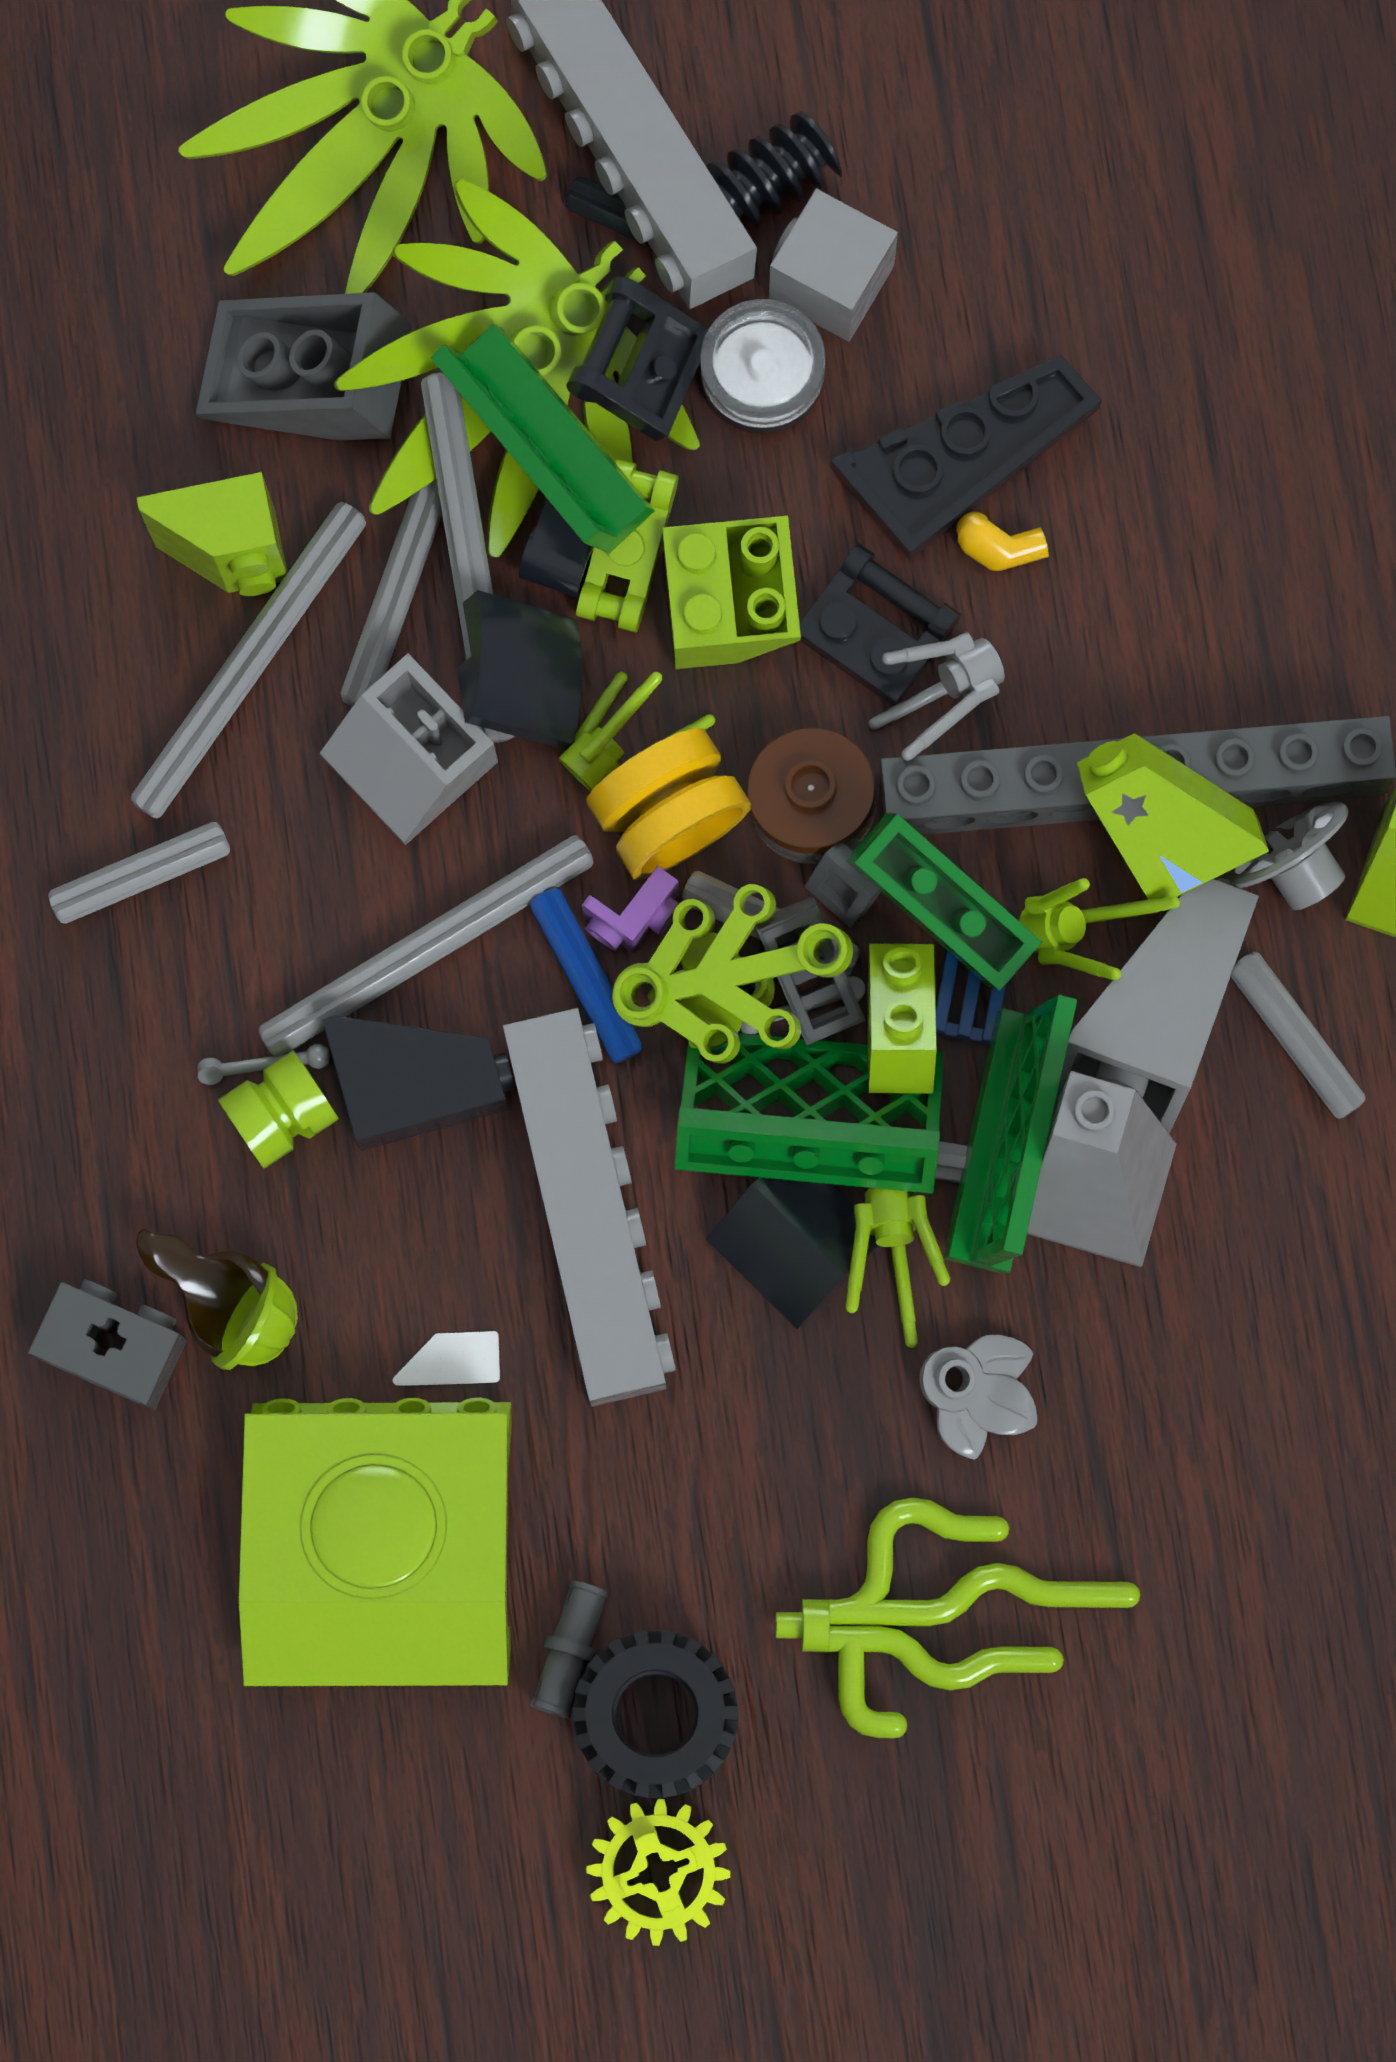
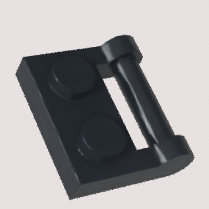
M615 277L612 279L605 295V299L609 304L582 366H576L573 369L566 387L575 397L586 402L598 404L657 442L668 437L713 331L636 281L626 277ZM631 314H635L643 319L644 323L620 379L616 383L606 377L605 374Z
M859 543L849 553L838 573L799 623L800 641L894 706L902 700L932 658L886 665L882 661V656L887 652L945 641L957 625L962 614L947 603L942 607L938 606L873 560L875 553ZM860 581L924 625L927 629L921 638L916 641L850 595V592Z

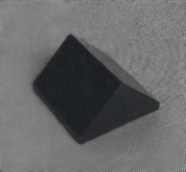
M759 1178L750 1185L706 1238V1241L798 1330L849 1279L856 1230L854 1205L833 1184ZM871 1234L869 1236L866 1260L880 1247L876 1244L875 1236Z

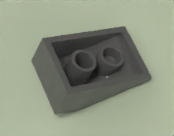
M375 292L220 300L217 307L196 415L203 420L331 440L390 439L401 381L346 391L336 390L334 383L343 373L368 355L392 341L411 333L413 324Z

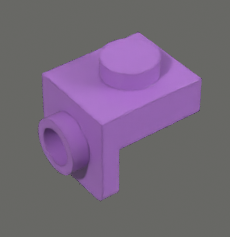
M657 866L620 916L589 895L582 904L583 916L589 921L585 927L586 931L611 950L616 951L621 944L632 953H635L651 931L661 935L673 921V912L679 904L675 900L679 895L678 880Z

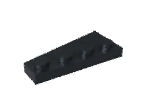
M1060 355L991 386L989 392L960 404L958 401L936 411L934 417L905 430L901 427L878 438V442L852 453L848 451L830 460V468L910 560L958 522L963 515L973 510L1100 409L1102 400L1069 362Z

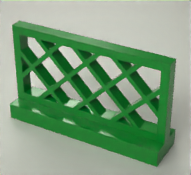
M1057 995L1025 1014L1004 1008L997 1012L966 1150V1161L961 1173L943 1259L1006 1274L1011 1272L1013 1258L1023 1254L1077 999Z
M738 1033L740 1049L733 1059L737 1063L716 1074L700 1060L699 1050L691 1048L688 1041L677 1128L675 1170L933 1194L939 1153V1121L944 1052L936 1051L933 1094L885 1093L894 1102L875 1113L858 1098L869 1091L868 1045L820 1040L806 1045L804 1039H799L790 1048L777 1049L765 1044L759 1035ZM772 1036V1038L775 1041H780L785 1038ZM728 1043L720 1047L711 1048L710 1050L712 1053L721 1054L726 1050ZM774 1059L791 1060L800 1069L780 1080L764 1065ZM837 1065L855 1066L864 1075L844 1086L828 1071ZM750 1074L766 1089L746 1101L730 1085ZM697 1079H699V1080L702 1082V1083H701L700 1085H698V1086H697ZM814 1080L830 1095L810 1107L794 1091ZM716 1095L732 1110L719 1111L697 1109L694 1107ZM926 1100H927V1107L922 1104V1103H923L924 1101H926ZM780 1101L796 1116L762 1115L759 1112ZM844 1107L860 1122L826 1121L824 1117ZM908 1113L925 1130L891 1127L889 1123Z

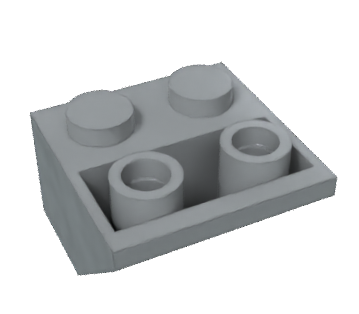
M409 653L358 698L320 752V756L404 845L408 844L498 763L494 743L478 726L465 723L463 710Z

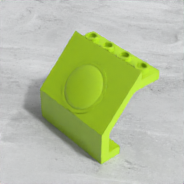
M282 1398L274 1399L267 1403L252 1404L251 1414H245L239 1580V1614L244 1686L508 1685L511 1641L510 1627H508L507 1513L508 1463L512 1427L511 1402H493L486 1398H470L462 1402L429 1403L420 1398H406L396 1403H364L358 1399L343 1398L331 1403H298L292 1399Z

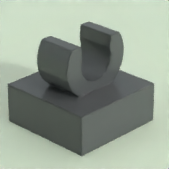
M862 841L854 842L849 847L843 842L835 844L824 854L804 886L850 929L867 914L880 894L876 887L846 862V859Z

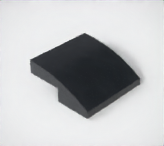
M477 590L463 602L471 657L457 668L465 723L567 750L575 740L581 703L582 654L578 620Z

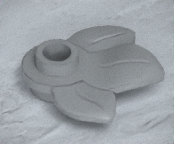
M984 1335L971 1343L966 1349L961 1347H943L934 1351L926 1358L920 1371V1387L927 1401L937 1408V1432L948 1448L959 1455L975 1460L983 1450L987 1432L998 1435H1017L1027 1432L1036 1426L1037 1411L1034 1400L1027 1388L1016 1380L1028 1366L1033 1356V1351L1026 1344L1015 1338L1003 1335ZM951 1367L959 1369L963 1377L962 1385L956 1391L950 1390L945 1382L946 1373Z

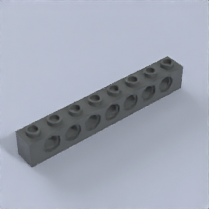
M1389 716L1141 737L1249 807L1385 796L1396 779ZM1124 738L915 756L909 761L904 760L902 757L881 759L879 771L882 818L887 813H896L921 835L1100 820L1085 795L1077 762L1088 757L1098 746L1110 741L1118 742Z

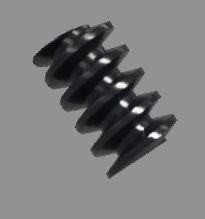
M802 111L791 116L789 122L790 129L780 123L771 127L769 130L770 143L760 136L750 139L748 143L749 155L739 148L728 152V168L717 160L707 164L708 171L737 217L744 214L755 226L761 225L763 221L759 205L763 202L776 214H780L784 211L780 195L782 191L786 190L797 202L805 199L801 180L807 178L819 190L826 187L822 168L828 166L835 174L842 177L838 157L827 135L809 115Z

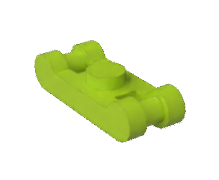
M617 459V466L643 497L651 500L650 505L655 512L610 554L594 547L585 583L579 597L576 616L595 621L597 616L618 621V628L637 633L663 542L662 528L667 527L679 476L661 470L658 476L636 470V463ZM609 574L630 580L626 597L604 592Z

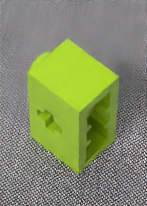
M869 944L867 982L869 1093L933 1094L937 1051L934 944Z

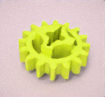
M657 1799L654 1815L645 1816L643 1809L636 1802L630 1805L632 1822L625 1825L613 1816L607 1821L610 1829L615 1834L611 1842L604 1839H594L592 1846L597 1851L604 1854L603 1863L587 1866V1874L602 1877L603 1886L590 1894L592 1901L609 1899L613 1907L604 1918L608 1925L617 1921L620 1917L629 1921L626 1929L627 1939L633 1940L642 1927L650 1929L652 1945L659 1946L663 1937V1931L672 1928L679 1941L687 1940L685 1923L693 1919L697 1924L706 1928L710 1921L702 1908L707 1902L714 1905H723L725 1898L713 1889L714 1881L730 1878V1870L715 1867L714 1858L727 1850L725 1843L708 1845L704 1837L713 1826L710 1820L700 1823L697 1827H693L688 1823L691 1816V1806L685 1804L679 1810L676 1817L667 1815L665 1799ZM655 1826L676 1829L685 1834L695 1845L681 1851L673 1849L660 1842ZM630 1836H633L638 1853L631 1869L614 1876L617 1854L624 1842ZM658 1852L662 1861L674 1860L677 1862L688 1858L690 1861L689 1864L677 1868L678 1871L669 1877L671 1887L667 1890L659 1891L655 1882L644 1884L642 1881L634 1885H629L628 1883L630 1879L640 1876V1872L649 1867L647 1856L651 1853ZM704 1868L701 1889L695 1900L685 1909L679 1893L684 1879L688 1873ZM636 1893L644 1895L657 1902L662 1917L657 1918L640 1914L632 1909L623 1898Z

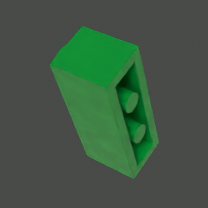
M887 813L846 859L849 865L990 988L1000 991L1042 943L1039 938L896 813Z

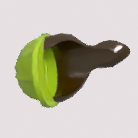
M146 1229L138 1232L136 1245L144 1265L152 1273L173 1281L180 1287L183 1294L186 1320L193 1339L204 1351L210 1354L212 1362L222 1370H231L237 1364L246 1366L265 1364L279 1356L284 1348L289 1345L290 1339L295 1334L298 1319L297 1304L292 1291L276 1275L275 1268L266 1263L259 1264L253 1258L235 1251L217 1252L203 1256L200 1253L194 1252L177 1235L156 1234Z

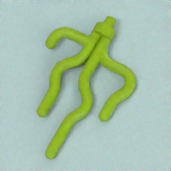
M907 1498L896 1500L881 1509L871 1523L867 1539V1573L865 1582L860 1590L852 1596L843 1599H802L801 1612H776L775 1635L776 1638L801 1639L802 1652H838V1698L841 1713L850 1727L865 1736L899 1738L907 1730L906 1718L898 1712L873 1711L866 1705L864 1652L891 1654L899 1659L911 1674L930 1687L945 1690L970 1688L997 1673H1054L1061 1669L1064 1658L1060 1650L1055 1647L1001 1646L982 1649L959 1663L946 1664L931 1657L918 1641L903 1631L883 1626H933L949 1623L966 1612L979 1596L995 1589L1006 1590L1029 1604L1045 1607L1130 1608L1139 1602L1141 1594L1139 1588L1131 1582L1040 1580L1018 1566L994 1563L976 1567L961 1577L948 1593L940 1598L932 1600H884L889 1593L893 1574L894 1535L902 1526L911 1523L919 1524L945 1539L964 1542H998L1004 1540L1009 1534V1524L1000 1516L957 1515L931 1500Z

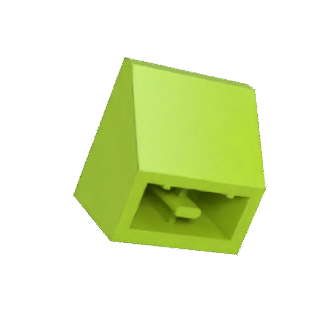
M788 516L662 528L675 669L736 664L801 640Z

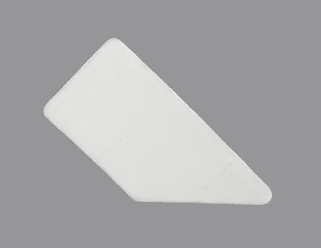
M496 1331L437 1333L393 1378V1383L395 1385H446L498 1382L500 1379L499 1334Z

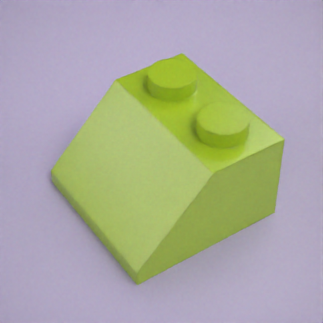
M262 472L137 497L139 511L156 548L227 593L239 591V594L243 596L262 595L273 591L276 588V583L282 582L288 572L276 512Z

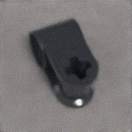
M546 499L538 524L534 527L528 539L520 564L519 578L579 598L585 583L594 547L585 544L548 499Z

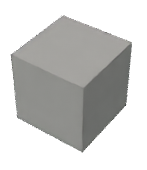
M815 189L799 218L795 217L785 229L774 251L770 265L769 299L850 342L894 268L898 232L830 195Z

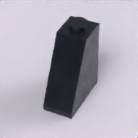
M340 1016L322 1019L355 1140L361 1151L509 1110L504 1092L514 1090L516 1087L506 1052L493 1055L488 1038Z

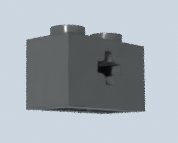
M87 1279L82 1280L79 1289L61 1282L28 1353L42 1362L155 1411L187 1342L181 1334L173 1331L177 1320L141 1304L137 1315L114 1305L119 1294ZM117 1325H119L117 1333L126 1340L122 1350L110 1348L105 1356H103L105 1348L96 1341L100 1331L112 1334Z

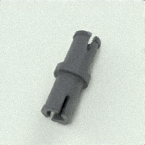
M575 1580L569 1581V1590L554 1635L546 1636L543 1648L548 1650V1654L534 1697L529 1704L534 1709L565 1719H570V1711L576 1695L575 1690L579 1679L582 1677L585 1664H589L596 1655V1650L591 1648L605 1602L610 1595L604 1589Z

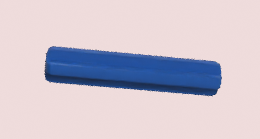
M553 888L540 893L530 901L531 910L591 1023H595L597 1035L611 1061L619 1063L632 1058L642 1050L641 1041L632 1024L623 1020L617 1013L612 999L613 988L561 890Z

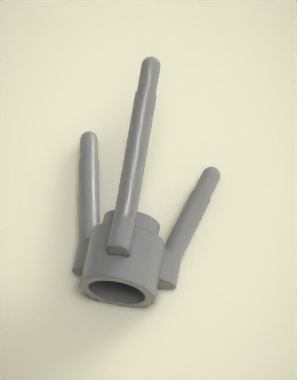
M965 632L948 641L885 653L882 656V661L886 665L907 663L945 655L946 662L938 667L941 682L871 718L868 723L869 727L872 730H877L946 694L955 699L963 696L964 699L902 751L901 755L904 760L909 761L977 705L999 694L997 685L1004 682V668L997 651L988 640L980 638L973 641L971 635Z

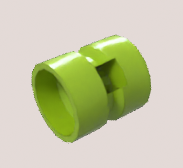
M293 1050L263 1069L264 1081L259 1085L246 1080L218 1099L263 1169L294 1150L293 1137L300 1134L310 1139L339 1120L329 1102Z

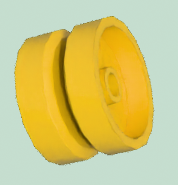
M692 728L678 732L653 744L608 774L593 788L586 798L587 806L603 831L624 832L616 845V852L633 879L650 877L657 866L666 871L686 861L728 833L742 821L751 809L749 799L734 776H713L721 762V755L705 729Z

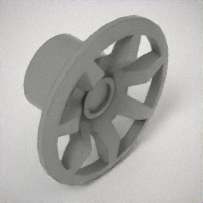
M1342 802L1326 803L1307 809L1287 819L1276 828L1290 830L1294 827V837L1287 840L1278 831H1270L1264 837L1266 843L1273 851L1270 854L1265 853L1230 870L1227 874V879L1231 880L1230 884L1234 887L1242 888L1271 878L1292 910H1301L1319 902L1337 889L1345 879V873L1325 842L1340 829L1347 819L1349 813L1347 806Z

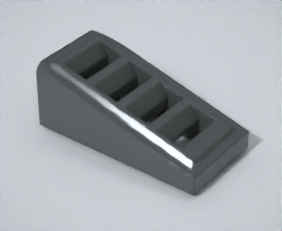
M810 897L776 911L769 921L756 925L764 948L768 952L797 945L800 939L799 937L779 946L776 937L809 923L813 926L825 922L815 898ZM832 940L824 942L820 947L824 956L819 958L822 963L828 964L836 959L838 953ZM805 970L777 977L792 1013L801 1024V1034L806 1045L866 1021L845 971L834 976L833 981L802 994H799L796 985L818 977V975ZM841 995L844 1005L811 1019L809 1018L807 1008Z

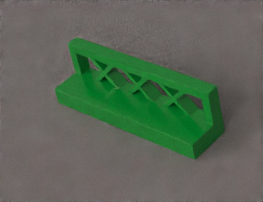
M493 323L463 353L443 345L430 357L585 544L610 554L655 512L653 507L503 328Z

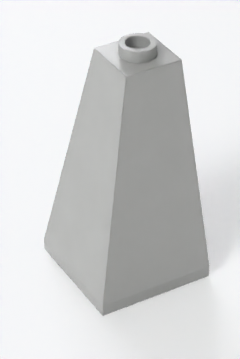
M1214 878L1180 896V906L1167 912L1121 969L1120 979L1113 980L1072 1030L1056 1101L1070 1072L1073 1071L1135 1089L1162 1126L1170 1133L1192 1087L1258 901V895L1232 886L1230 884L1231 880Z
M1073 1071L1070 1072L1054 1106L1027 1231L1028 1235L1142 1267L1176 1143L1135 1089Z

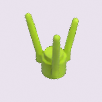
M622 671L618 672L576 732L574 743L558 758L563 766L590 792L608 774L620 766L617 761L625 752L612 738L661 683V673L653 672L601 729L598 727L599 723L627 681V674ZM707 714L672 735L692 728L706 730L715 724V717L712 714Z
M1086 878L1066 884L1045 895L1026 898L1025 908L1020 915L1019 922L1042 941L1034 951L1039 953L1038 960L1041 965L1059 964L1110 980L1120 979L1121 970L1065 951L1073 948L1083 938L1086 924L1176 909L1180 906V899L1172 896L1080 910L1066 900L1077 896L1090 887V882Z
M869 1188L864 1192L865 1203L854 1205L856 1230L845 1307L849 1313H855L858 1310L869 1236L871 1234L875 1236L877 1245L891 1247L905 1344L907 1347L913 1348L917 1345L918 1339L905 1245L914 1240V1231L916 1229L937 1282L941 1286H946L950 1282V1276L927 1217L925 1196L915 1195V1192Z

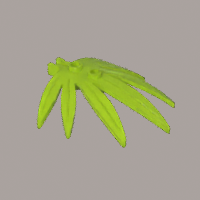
M335 0L350 10L370 18L368 22L338 13L301 7L251 6L227 9L225 15L232 24L267 40L315 52L339 54L365 53L366 60L363 63L330 71L271 93L219 120L179 147V153L186 159L221 156L257 148L303 131L335 114L354 100L360 101L357 107L337 123L307 153L276 189L232 252L224 266L225 273L230 276L240 274L269 259L309 233L336 211L374 172L397 140L403 139V143L395 155L369 211L355 252L345 294L366 293L391 259L393 248L401 242L414 215L427 179L436 133L440 126H446L447 152L452 186L457 180L465 179L490 192L486 155L475 123V117L477 116L480 118L494 144L512 164L538 181L545 180L547 171L541 150L522 112L503 87L486 70L467 56L474 39L487 34L498 22L496 17L487 8L476 21L465 22L452 38L448 37L462 22V10L471 0H449L448 10L431 21L408 0ZM455 195L461 217L472 241L475 244H481L485 238L469 221Z
M459 179L454 183L453 189L469 221L491 245L514 259L517 265L480 251L436 243L399 244L393 248L392 254L394 258L408 268L433 281L472 292L504 294L508 297V304L448 318L404 335L355 364L336 379L334 386L338 391L363 389L405 380L437 369L438 366L430 357L443 345L463 353L494 323L504 329L555 392L568 405L570 392L566 384L573 369L576 366H582L609 304L605 299V295L612 280L600 290L596 289L595 286L610 272L611 260L623 249L616 241L608 243L596 256L594 267L577 274L558 248L523 214L484 188L465 179ZM639 267L631 269L625 277L639 283L646 275ZM627 326L605 374L606 377L614 382L616 381L613 372H616L620 379L637 339ZM461 395L469 449L471 451L491 430ZM582 400L586 429L615 463L617 459L633 463L628 423L598 404ZM681 405L667 438L687 450H695L699 448L700 443L683 405ZM426 413L407 436L384 473L369 504V511L372 514L378 515L390 509L436 479ZM505 450L497 474L489 510L486 552L491 557H499L507 547L539 489L507 450Z

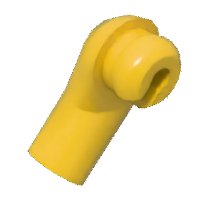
M976 511L963 515L957 523V541L965 554L989 570L1002 571L1049 557L1047 542L1040 527L1009 536L990 522L987 516Z

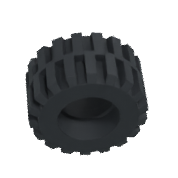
M667 1630L633 1632V1635L622 1639L618 1638L608 1644V1647L598 1656L595 1655L587 1665L588 1668L582 1679H579L575 1690L576 1696L574 1707H572V1722H574L575 1738L579 1749L588 1761L587 1763L608 1784L629 1794L647 1798H665L691 1791L707 1781L727 1758L732 1748L738 1725V1704L735 1688L723 1664L714 1653L712 1654L698 1641ZM648 1675H664L677 1680L688 1690L695 1706V1722L689 1737L681 1746L664 1754H648L635 1749L624 1739L617 1723V1706L624 1690L635 1680Z

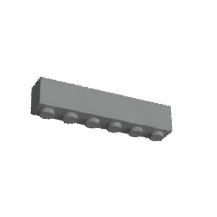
M511 0V16L506 18V23L513 42L521 52L529 50L537 63L536 74L544 92L550 99L558 97L567 111L565 119L573 139L580 147L588 145L597 160L595 161L596 172L604 189L610 195L617 193L627 208L625 210V217L635 239L640 244L647 241L657 256L655 259L656 269L667 290L671 293L678 290L690 310L753 279L757 253L756 245L602 0Z
M575 1008L503 1025L591 1407L666 1390L664 1373L676 1371L668 1334L654 1335L649 1314L650 1310L661 1308L653 1271L640 1273L634 1248L646 1246L638 1208L625 1211L620 1186L632 1183L624 1147H610L605 1124L617 1122L609 1084L596 1087L591 1063L603 1060L595 1023L582 1026L579 1010Z

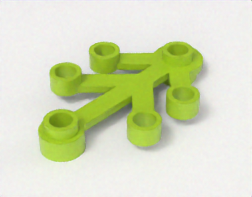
M748 884L741 887L735 894L733 911L697 968L673 974L692 940L706 937L715 926V914L708 904L697 899H686L676 906L673 912V924L649 963L633 964L619 974L613 986V1004L619 1016L626 1022L639 1027H650L663 1022L696 1044L700 1054L705 1059L716 1063H727L736 1057L740 1049V1039L737 1032L733 1028L720 1023L709 1025L678 1002V1000L704 995L759 1031L760 1038L768 1046L777 1049H787L796 1044L800 1038L801 1024L798 1018L791 1012L782 1009H771L738 986L805 970L820 977L837 976L850 965L853 957V945L849 936L843 930L830 924L820 923L807 928L800 936L797 945L734 959L755 925L769 921L776 910L775 897L768 889L757 884ZM760 893L764 899L763 909L759 914L749 916L745 909L746 900L750 895ZM698 907L703 913L702 924L695 930H688L685 925V916L689 910ZM833 940L838 946V955L833 962L824 964L819 958V949L824 942ZM645 984H651L655 990V998L650 1005L642 1007L637 1001L638 990ZM784 1017L789 1024L788 1035L780 1041H775L770 1034L771 1024L777 1018ZM723 1031L728 1038V1046L723 1053L714 1055L709 1047L710 1039L715 1033Z

